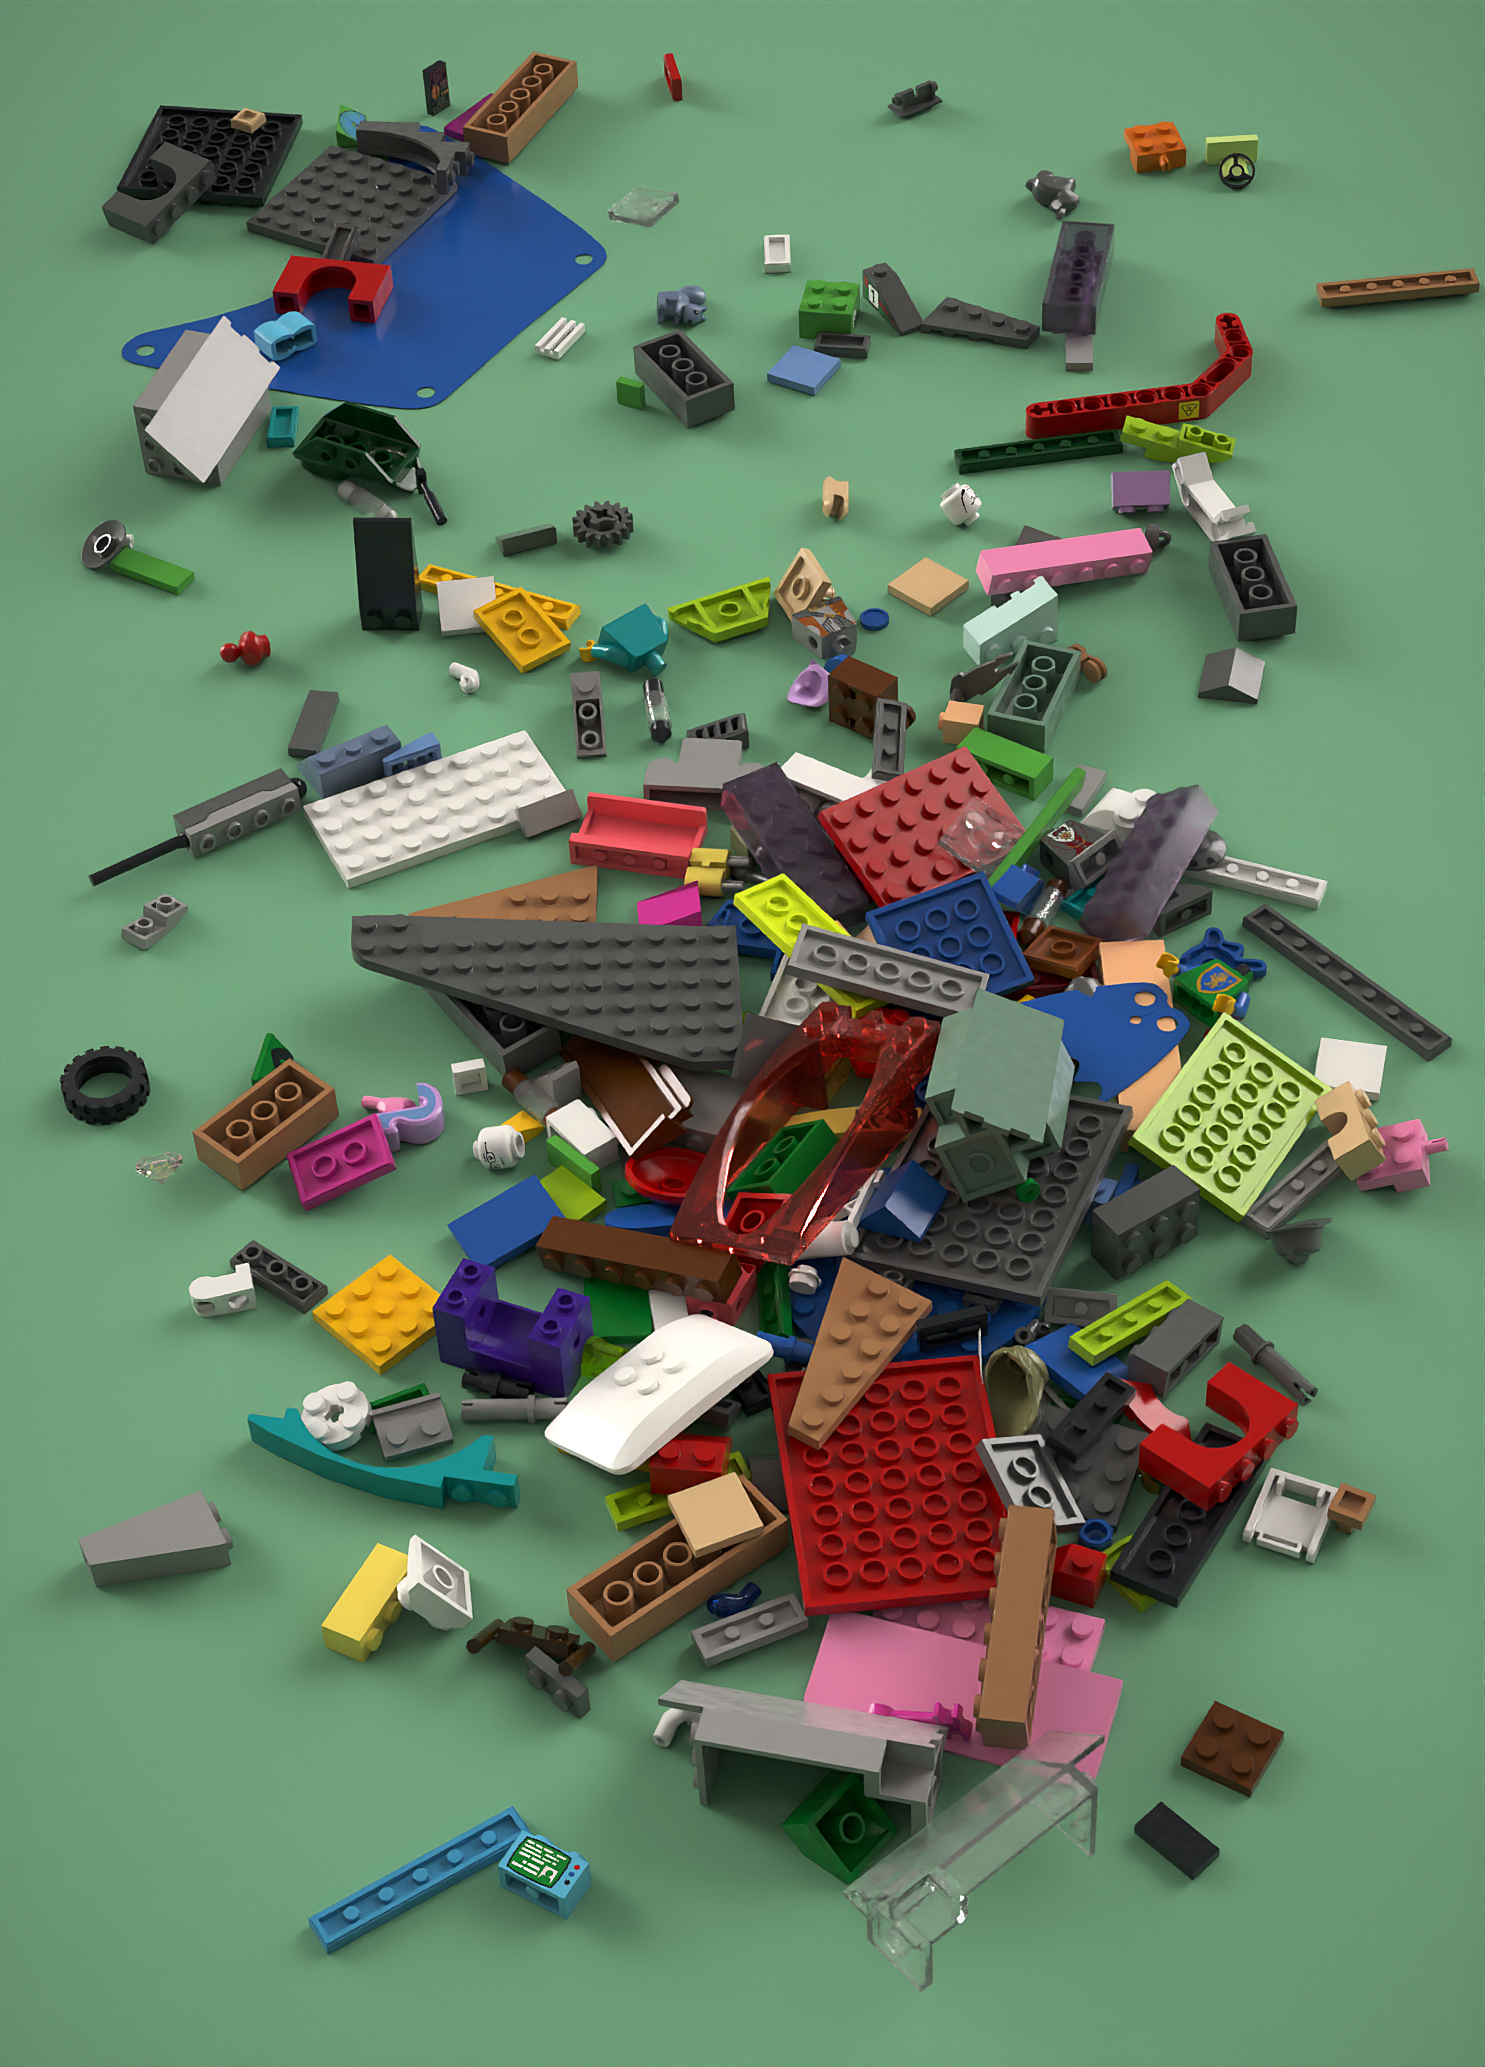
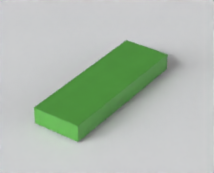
M125 547L109 563L111 571L179 595L195 580L194 572L128 547Z

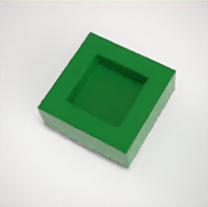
M627 1180L611 1182L616 1209L632 1205L651 1204L650 1199L637 1193Z

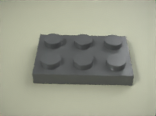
M1041 1434L981 1439L976 1450L1007 1512L1009 1505L1054 1509L1057 1533L1081 1530L1086 1521L1045 1445Z

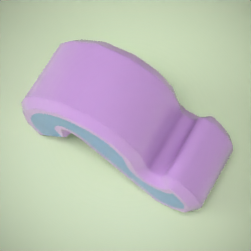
M416 1083L420 1106L377 1113L391 1152L401 1149L400 1141L412 1144H425L436 1139L444 1130L443 1102L439 1091L435 1087L427 1083Z

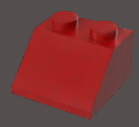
M679 1433L650 1458L651 1493L672 1495L727 1475L733 1443L732 1437Z

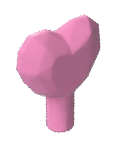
M364 1096L361 1101L363 1108L376 1110L379 1113L416 1107V1104L406 1097L378 1098Z

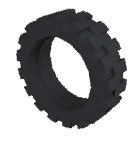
M101 1046L99 1050L94 1051L92 1048L85 1051V1054L82 1056H75L72 1059L73 1063L65 1066L64 1075H61L60 1078L61 1090L68 1112L70 1114L73 1113L74 1118L81 1121L84 1119L87 1124L95 1125L96 1122L102 1125H110L111 1121L117 1120V1122H122L126 1120V1116H133L139 1112L138 1108L146 1104V1096L150 1095V1083L143 1059L141 1057L137 1058L134 1051L129 1050L127 1052L124 1050V1047L116 1046L115 1049L109 1048V1046ZM114 1072L124 1074L131 1079L125 1089L110 1097L93 1098L79 1092L83 1084L89 1079L103 1073Z

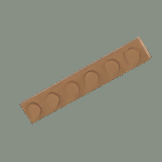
M1474 268L1316 283V294L1321 308H1334L1353 304L1386 303L1394 300H1414L1425 297L1437 298L1456 294L1466 295L1479 292L1480 283Z

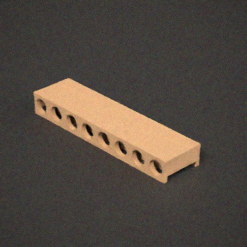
M1164 940L1100 942L1099 971L1102 986L1133 982L1153 983L1158 985L1167 994V1003L1173 1008L1169 978L1165 977L1162 969L1155 966L1161 954L1165 952ZM1142 991L1135 995L1134 1000L1139 1005L1148 1006L1154 1003L1155 996L1150 992ZM1132 1016L1130 1018V1022L1133 1024H1139L1141 1022V1018L1138 1016ZM1161 1017L1157 1021V1026L1163 1031H1172L1176 1029L1175 1019L1172 1017ZM1178 1044L1152 1069L1114 1096L1115 1103L1133 1107V1118L1120 1143L1121 1152H1128L1129 1140L1181 1071Z

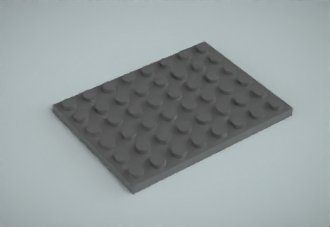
M1070 1095L1061 1150L1031 1159L1029 1162L1027 1179H1034L1039 1184L1040 1193L1038 1197L1030 1203H1023L1015 1194V1186L963 1203L934 1148L939 1125L926 1103L889 1173L913 1159L948 1191L946 1201L921 1243L859 1228V1244L854 1249L852 1255H845V1258L872 1271L885 1272L896 1270L901 1272L905 1278L1041 1307L1133 1118V1107Z

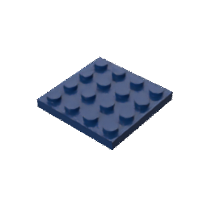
M984 871L866 912L865 919L877 944L990 974L985 991L1003 996L1034 985V976ZM907 1008L910 1017L920 1020L922 1025L940 1018V1016Z

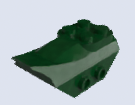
M348 401L325 414L293 452L294 457L301 460L302 467L310 472L335 480H344L352 475L410 493H414L417 489L415 470L423 468L419 457L421 444L396 416Z

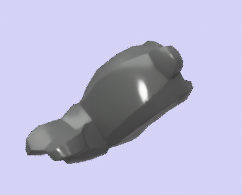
M1041 170L1035 178L1029 179L1026 182L1025 186L1032 192L1036 202L1042 206H1049V209L1054 212L1056 220L1062 219L1065 212L1074 210L1080 203L1079 196L1074 193L1076 188L1074 178L1053 176L1052 172Z

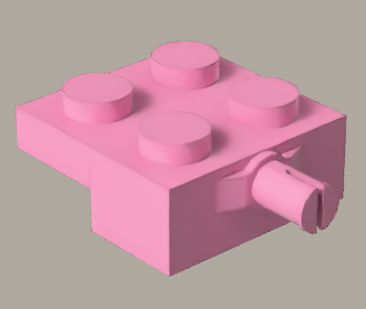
M1420 1119L1376 1128L1386 1144L1382 1147L1386 1161L1356 1178L1360 1191L1394 1185L1397 1193L1430 1186L1429 1154L1449 1151L1446 1137L1428 1141V1135Z

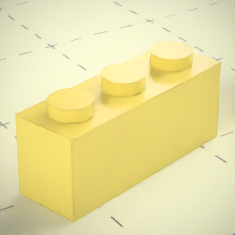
M377 1543L321 1625L326 1648L363 1663L371 1651L378 1649L382 1642L383 1633L390 1623L396 1622L401 1613L402 1604L398 1600L397 1585L407 1576L408 1555Z

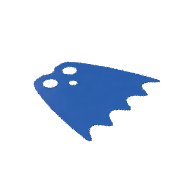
M1147 982L1097 986L1092 997L1081 993L1079 990H1073L1020 1002V1004L1065 1020L1061 1040L1070 1058H1074L1080 1064L1074 1081L1096 1082L1099 1084L1102 1092L1098 1100L1101 1101L1110 1100L1152 1069L1184 1038L1190 1028V1021L1183 1012L1169 1006L1167 994L1158 985ZM1147 991L1155 996V1001L1151 1005L1142 1006L1135 1002L1134 997L1139 992ZM1138 1016L1141 1018V1022L1133 1024L1130 1022V1018ZM1161 1017H1172L1177 1021L1178 1026L1172 1031H1163L1158 1028L1157 1021Z

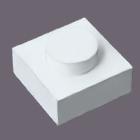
M483 1058L451 1064L456 1096L488 1090Z

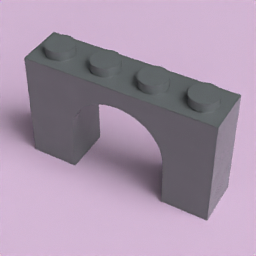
M167 142L150 157V161L157 177L175 184L168 193L153 200H138L117 191L101 207L109 226L153 245L217 180L210 160Z

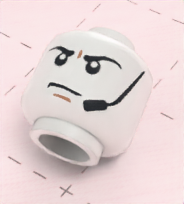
M956 483L940 496L942 499L940 509L953 525H960L964 522L968 526L980 516L977 511L981 508L982 502L969 485L964 484L960 486Z

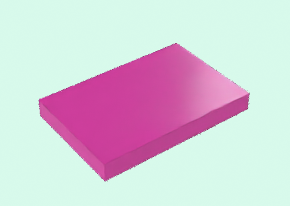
M376 1113L286 1154L301 1204L306 1211L397 1169L380 1118Z

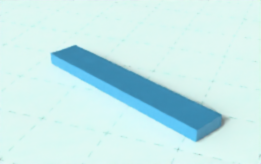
M512 1806L308 1918L309 1926L329 1955L502 1859L522 1830L530 1834L532 1833Z

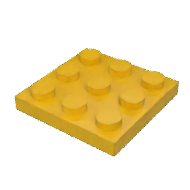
M388 1255L313 1310L312 1314L316 1323L378 1374L382 1375L436 1335L432 1307L440 1294L392 1255Z

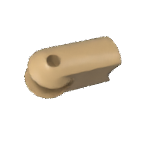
M828 476L823 481L822 511L826 518L829 515H837V521H840L847 516L849 510L848 481H837Z

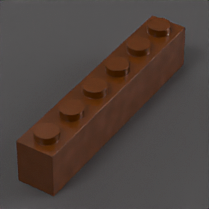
M558 1216L551 1218L536 1244V1249L544 1268L553 1272L561 1271L576 1274L583 1278L602 1279L614 1284L622 1283L637 1286L644 1290L654 1289L674 1296L682 1295L698 1298L705 1302L713 1301L726 1304L743 1273L735 1250Z

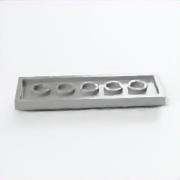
M803 923L786 971L787 975L940 1017H947L972 1008L977 988L986 990L990 976L987 973Z

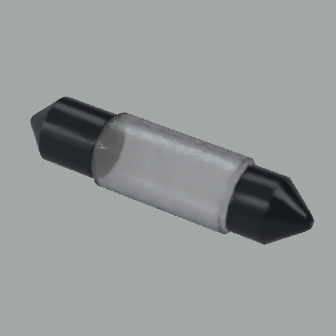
M652 678L646 680L643 684V701L651 738L655 742L665 743L672 736L668 701L664 693L662 681Z

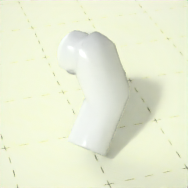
M456 662L450 665L449 675L461 680L459 684L465 693H473L479 688V674L476 670Z

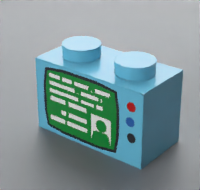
M522 1830L497 1865L502 1888L566 1920L592 1884L590 1866L583 1856L574 1851L566 1852L554 1846L548 1838L542 1835L534 1836Z

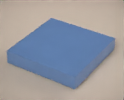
M793 345L767 373V381L815 396L841 367L840 359Z

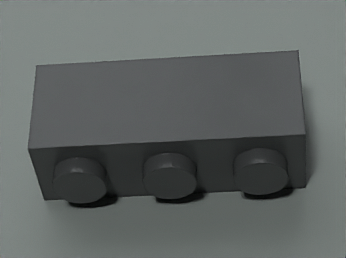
M1187 1299L1178 1309L1173 1308L1159 1327H1153L1144 1342L1140 1345L1136 1344L1131 1349L1127 1357V1363H1129L1127 1379L1152 1384L1154 1393L1164 1398L1219 1344L1224 1317Z

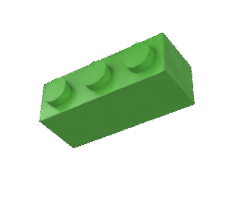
M974 727L956 747V750L964 746L967 747L993 785L1032 801H1035L1053 781V757L978 727Z

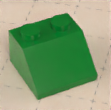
M830 1772L781 1824L804 1856L846 1885H850L898 1833V1829L875 1798L864 1796V1784L854 1772Z

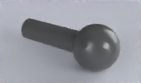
M752 865L749 868L731 867L730 876L733 881H744V883L750 882L758 885L773 878L756 872Z

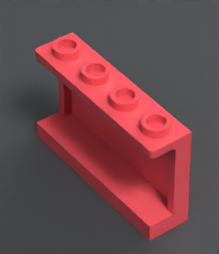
M589 792L587 796L588 810L579 833H571L569 838L570 860L572 864L586 866L598 864V867L685 879L687 867H690L691 852L693 848H702L708 832L707 809L704 807Z

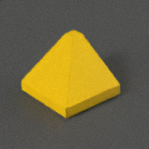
M524 1110L501 1124L510 1125L516 1132H520L523 1136L524 1144L545 1130L542 1124Z

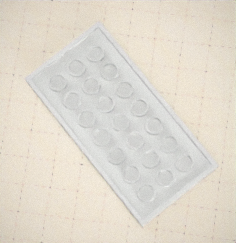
M524 730L304 805L303 811L304 816L349 889L521 829L515 809L566 790Z

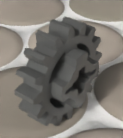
M595 501L593 507L586 504L584 505V511L577 510V516L572 518L573 535L578 538L579 543L586 541V547L594 544L597 549H600L602 545H606L610 549L613 543L622 545V539L629 540L630 533L634 532L632 513L628 512V507L620 509V503L618 502L611 505L609 501H606L604 505H600L598 501Z

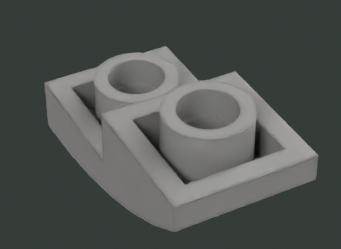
M163 894L143 905V916L122 927L121 938L146 950L162 939L188 911V905L170 895Z

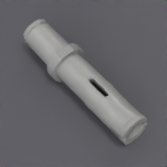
M528 1395V1398L462 1399L461 1404L464 1406H461L462 1421L528 1420L529 1423H537L538 1419H555L569 1404L568 1397L537 1398V1395Z

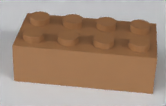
M289 1058L192 1132L198 1159L241 1190H245L286 1158V1154L296 1150L339 1116L335 1089Z

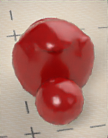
M246 631L241 634L238 646L233 643H226L220 649V657L223 661L233 663L240 657L248 666L259 664L262 658H267L271 654L268 637L265 634L257 635L253 631Z

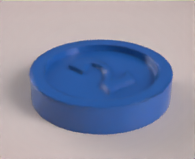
M870 608L861 613L860 624L866 630L879 631L888 626L889 615L883 609Z

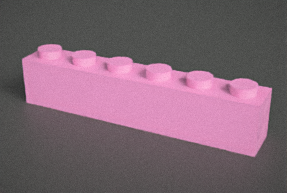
M1141 528L981 550L976 573L987 596L1016 592L1017 590H1027L1035 585L1033 580L1039 576H1042L1050 586H1060L1146 573L1153 551Z

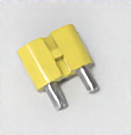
M693 848L689 860L690 867H687L684 885L698 880L699 896L723 897L726 891H744V881L726 880V878L730 876L731 867L749 868L751 865L750 857L732 856V851L727 849Z

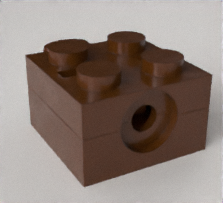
M848 656L828 675L829 721L873 740L875 703L878 698L898 701V677ZM907 705L906 730L916 720L915 712L909 705Z

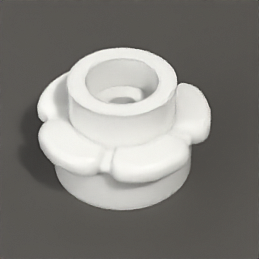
M798 1265L797 1268L791 1269L788 1273L790 1278L789 1287L801 1294H814L816 1287L820 1286L822 1282L817 1275V1270L808 1265Z

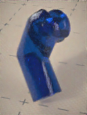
M748 1582L738 1594L720 1593L712 1595L707 1600V1609L717 1617L726 1618L750 1609L761 1596L762 1591L753 1582Z

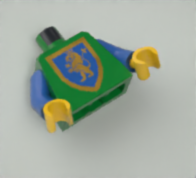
M1167 952L1161 954L1155 966L1163 970L1165 977L1174 978L1173 1002L1211 1029L1223 1012L1238 1021L1246 1017L1251 1001L1249 997V982L1253 980V972L1249 966L1241 964L1232 969L1219 959L1211 960L1202 965L1184 966L1179 963L1178 958Z

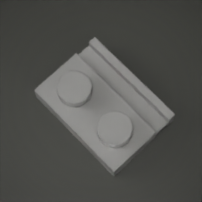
M439 1392L371 1411V1418L385 1462L453 1444L454 1438Z

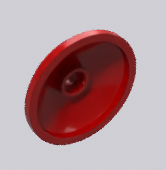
M660 1147L637 1161L630 1157L625 1165V1178L637 1193L667 1206L683 1207L706 1202L723 1190L726 1181L725 1170L716 1160L703 1153L684 1148Z

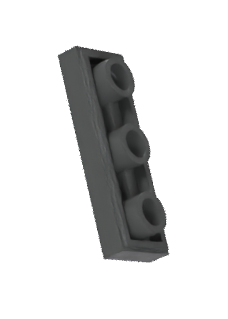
M254 1240L250 1241L229 1260L231 1268L235 1271L236 1265L249 1263L254 1283L303 1314H306L328 1294L327 1285Z

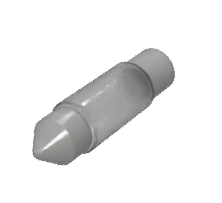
M349 480L339 485L338 496L367 518H397L396 511L364 488L358 487Z

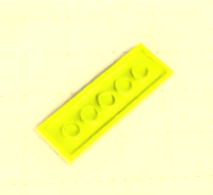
M784 873L734 896L733 904L789 958L793 952L802 923L850 936ZM816 983L854 1020L889 1004V1002Z

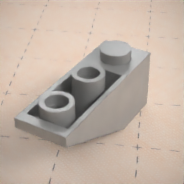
M600 671L570 673L577 758L607 756Z

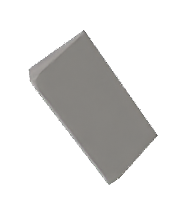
M1115 829L1109 831L1069 861V878L1072 888H1086L1127 857V853Z

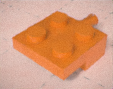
M1163 121L1158 124L1136 125L1132 128L1124 129V139L1129 147L1130 161L1136 173L1162 170L1163 172L1167 170L1168 172L1171 168L1186 166L1187 149L1173 122Z

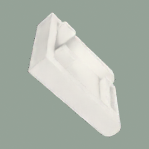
M1271 1468L1244 1529L1242 1541L1250 1543L1253 1535L1258 1536L1257 1546L1298 1559L1302 1551H1306V1561L1314 1563L1332 1520L1327 1518V1513L1338 1488ZM1286 1489L1317 1499L1316 1507L1283 1497L1282 1495Z

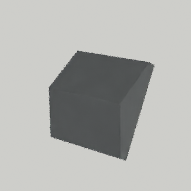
M1238 647L1206 655L1198 698L1257 704L1265 661Z

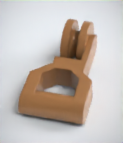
M1077 643L1067 648L1081 651L1080 671H1084L1085 676L1090 682L1097 683L1106 678L1107 668L1100 658L1087 654L1086 648Z

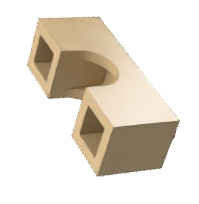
M1348 1080L1315 1100L1321 1121L1333 1135L1332 1138L1328 1139L1333 1158L1351 1181L1386 1161L1382 1147L1386 1144L1379 1131L1375 1128L1379 1124L1369 1109L1372 1106L1371 1102L1362 1089L1357 1091Z

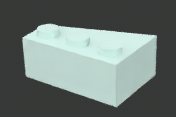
M1042 576L1033 580L1035 585L1020 593L1017 590L1011 594L1012 599L1002 606L996 608L994 605L963 625V648L977 665L993 660L999 654L1013 652L1011 656L1017 655L1024 640L1043 644L1057 641L1058 594Z

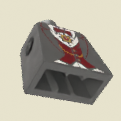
M1067 820L1056 829L1052 828L1041 839V864L1056 878H1063L1068 889H1072L1069 878V861L1105 834L1075 820Z

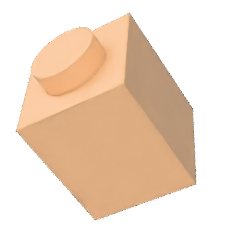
M949 701L946 711L940 713L938 729L943 730V743L959 745L974 727L984 730V705Z

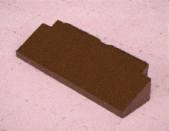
M575 1034L565 1044L562 1051L559 1052L565 1063L577 1062L582 1088L631 1158L637 1161L687 1132L682 1122L694 1116L690 1111L694 1099L668 1065L664 1064L658 1067L661 1061Z

